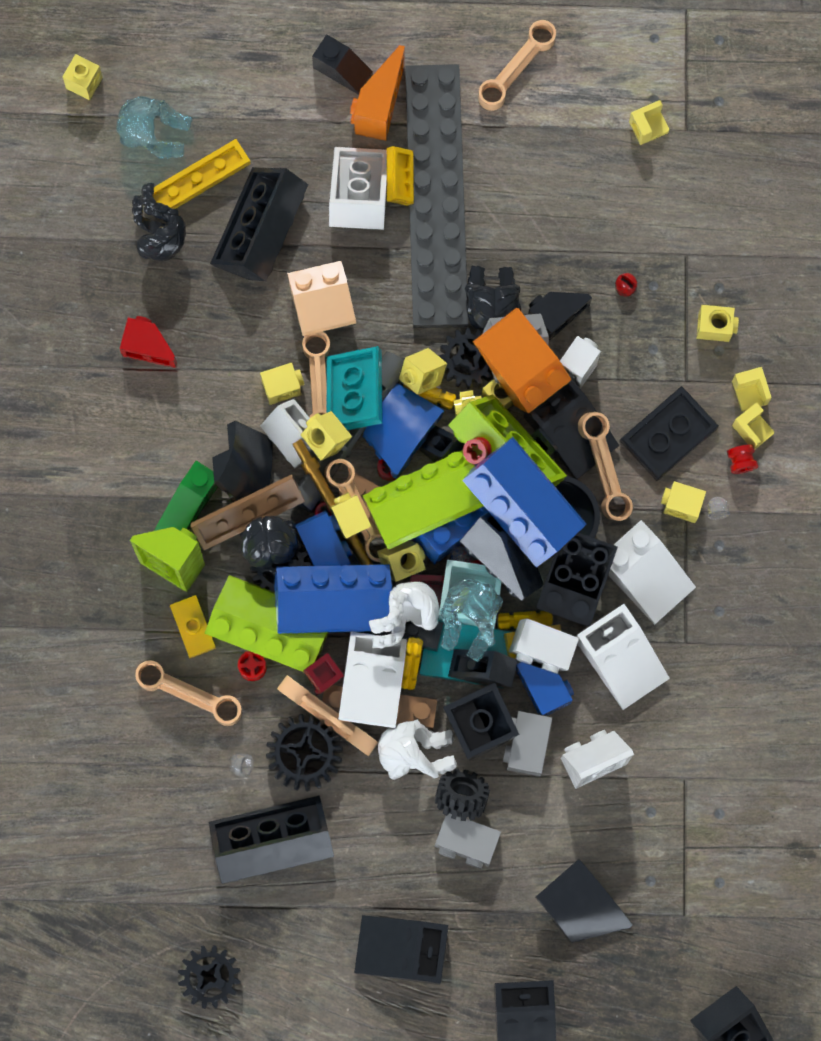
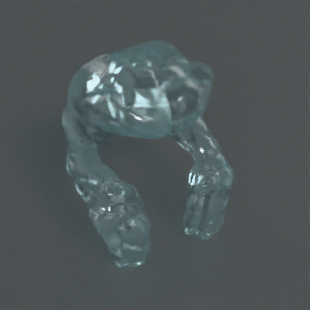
M139 96L125 102L119 111L116 123V130L120 135V143L128 148L141 146L151 151L159 159H163L164 156L167 158L183 157L185 153L184 144L180 142H157L154 135V120L158 115L163 124H169L174 129L179 128L188 131L191 127V117L176 112L165 100Z
M468 578L459 581L454 587L449 589L443 608L440 611L445 628L441 643L442 648L451 651L458 644L462 629V623L459 622L457 615L459 613H463L473 620L480 630L469 652L466 654L468 657L478 662L483 657L484 652L488 650V647H492L495 644L492 620L494 615L501 609L503 599L500 595H497L492 585Z

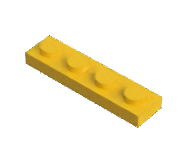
M234 139L155 186L154 199L158 203L176 209L251 164L250 159L237 139Z

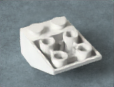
M625 604L576 636L579 638L578 646L622 710L670 679L641 627Z
M351 632L338 720L395 728L407 640L401 639L397 645L381 649L375 648L372 638L379 637V635Z

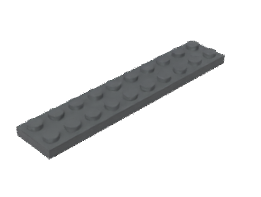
M459 64L405 65L408 150L413 151L414 204L409 205L413 328L468 327V301L465 292L467 272Z

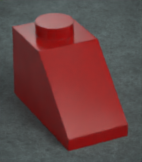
M136 316L135 319L127 318L120 345L122 356L176 368L177 361L175 355L155 323H152V320L142 316Z

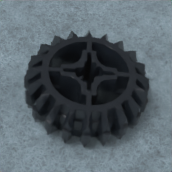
M299 714V723L294 724L293 718L288 717L287 720L290 727L286 728L283 723H279L278 728L282 733L271 732V737L277 740V742H267V748L275 751L267 753L266 759L276 760L268 766L270 770L280 769L274 775L276 780L281 779L285 775L286 778L283 782L285 787H288L293 780L295 781V791L300 789V783H305V790L308 792L311 790L310 782L315 781L317 789L322 787L320 778L323 777L327 783L331 782L327 772L338 773V769L332 763H342V758L334 756V753L343 752V747L333 746V744L340 741V736L330 737L329 735L333 733V727L329 726L324 730L325 724L323 719L319 721L318 725H315V717L311 714L309 723H305L303 714ZM305 731L299 743L284 744L285 740L293 733ZM314 732L325 740L328 746V753H324L312 746ZM308 739L309 752L313 751V754L307 755L301 766V756L296 754V751L303 750ZM281 752L287 753L297 760L296 773L291 772L284 766L281 760ZM313 761L325 762L323 767L317 772L304 775L309 763Z

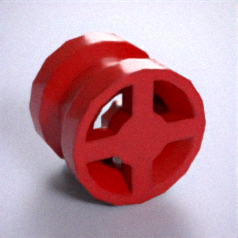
M741 445L727 450V456L732 461L730 467L732 474L746 473L758 468V463L753 458V453L755 452L754 445Z
M247 651L238 660L240 675L245 680L255 682L264 677L267 665L263 656Z

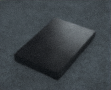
M681 386L620 439V442L647 472L658 481L715 432L719 425Z

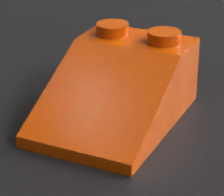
M399 45L360 89L358 99L353 98L350 114H352L351 124H354L355 134L384 141L387 140L405 67V46Z
M515 308L473 341L514 406L528 414L572 380L558 357L519 308Z

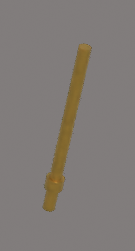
M300 439L292 445L303 463L301 467L306 475H310L330 512L334 515L330 507L335 505V496L319 470L321 466L316 457L312 458L303 440ZM357 534L346 538L361 565H374Z

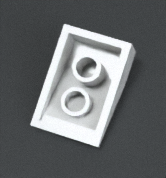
M334 148L329 202V227L384 230L387 150Z
M642 520L614 544L618 546L608 576L654 625L696 588L664 544Z
M602 730L590 736L591 742L582 746L580 742H577L564 749L566 753L562 755L561 760L575 789L626 766L634 755L632 749L615 731L607 734L605 730Z

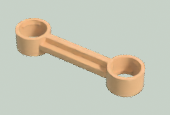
M546 20L534 22L529 30L528 41L496 79L486 80L481 84L478 100L484 109L494 111L501 108L505 102L506 90L539 51H547L552 48L556 37V29L552 23ZM538 29H546L551 33L552 38L548 42L540 43L532 35ZM488 88H496L501 92L502 96L497 102H488L483 98V91Z
M323 331L305 335L302 341L303 352L309 359L312 414L309 418L317 413L320 415L326 414L327 375L325 358L330 352V340ZM311 338H322L326 343L325 350L319 354L309 352L306 348V343Z
M589 412L580 418L578 431L583 438L589 440L605 493L601 509L606 518L622 521L631 515L633 504L630 497L621 492L605 436L608 434L610 427L609 421L602 413ZM592 416L599 418L602 423V430L596 437L590 436L585 429L586 421ZM614 497H621L625 502V510L618 517L613 516L609 511V503Z
M345 459L333 460L325 468V479L331 486L338 487L341 495L349 492L351 497L354 495L358 496L371 524V527L361 531L365 539L363 547L371 561L380 562L379 558H374L370 554L369 545L374 538L382 539L353 482L355 476L354 467ZM343 463L347 466L349 476L345 482L336 483L330 477L332 465Z
M145 661L136 670V680L143 689L147 691L160 689L214 714L215 719L221 725H234L242 716L241 705L235 697L226 695L219 698L166 674L162 666L155 661ZM148 666H155L161 673V678L154 685H144L141 681V671ZM225 701L234 702L237 706V716L230 721H224L217 714V708Z
M288 675L278 686L277 689L318 720L323 719L326 726H332L333 731L367 756L377 746L378 742L353 723L338 720V712Z

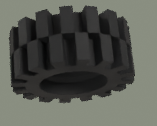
M454 769L453 773L447 771L445 775L443 774L440 777L435 795V804H437L439 810L444 809V815L447 816L450 813L452 814V819L456 820L458 816L461 817V821H466L467 817L471 821L475 820L476 816L478 818L482 816L490 790L488 783H484L485 779L483 777L477 778L478 774L475 772L470 775L468 774L469 770L464 769L463 773H460L459 769Z

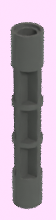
M388 351L382 357V402L393 387L399 383L404 363L403 359ZM366 427L347 430L352 438L337 454L324 460L317 458L321 466L319 470L324 479V471L327 464L336 459L349 458L352 453L351 449ZM342 463L332 465L330 469L331 478H333ZM304 474L297 485L305 502L297 506L312 513L322 499V496L310 475Z

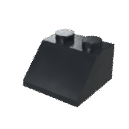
M496 683L443 707L469 761L520 735Z
M737 986L690 1020L702 1041H774L755 1005Z

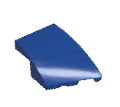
M397 383L382 402V424L367 426L363 437L369 446L374 448L380 460L384 459L391 469L392 477L397 479L410 464L411 457L426 441L428 433L442 418L444 410Z

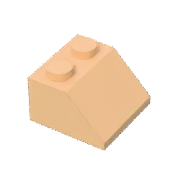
M341 261L287 273L302 336L356 324L348 283Z

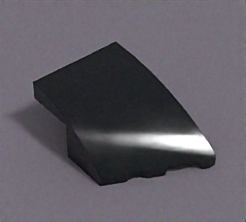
M236 420L227 424L229 450L212 457L214 483L227 493L233 503L269 486L273 459V444L268 436Z
M580 859L535 897L554 919L555 925L571 943L629 929L632 926L627 916Z

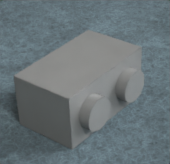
M518 711L517 718H512L520 735L513 738L511 746L506 745L503 762L508 763V771L540 777L543 770L552 717Z
M450 813L445 816L435 843V847L439 848L438 853L455 859L456 855L466 858V864L478 869H482L483 865L488 867L501 832L468 819L461 821V817L458 816L456 820L452 819V814Z

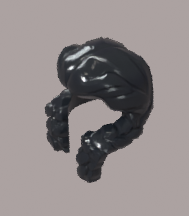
M147 183L142 186V195H135L132 200L134 222L150 233L138 239L136 244L137 251L144 259L167 261L175 257L183 247L186 237V223L181 215H179L177 209L156 202L154 199V183ZM143 205L145 206L144 212L146 214L163 219L166 223L143 217Z
M471 266L465 292L469 299L467 315L475 329L480 328L484 330L489 318L505 317L515 308H519L521 311L519 302L521 287L515 284L512 267L499 268L500 286L493 288L484 286L485 268Z
M270 515L256 518L240 533L242 554L251 566L257 568H267L273 564H285L291 561L299 547L294 520H286L278 516Z

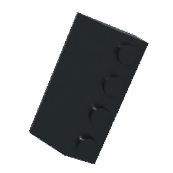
M252 167L210 264L247 280L267 282L309 184L287 168Z
M320 795L208 822L214 856L222 884L334 857Z

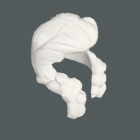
M407 582L396 585L390 591L389 615L381 619L369 621L373 633L390 632L392 630V634L372 638L373 646L382 649L400 643L405 633V624L408 621L425 630L434 629L438 624L440 612L435 592L423 582Z
M418 719L397 724L395 728L390 727L381 734L378 742L379 760L383 768L388 771V775L392 780L406 775L410 769L416 768L432 778H437L439 774L443 775L457 767L454 755L430 763L422 751L419 750L417 741L420 742L425 749L447 747L452 745L454 741L453 732L447 730L434 733L429 731Z

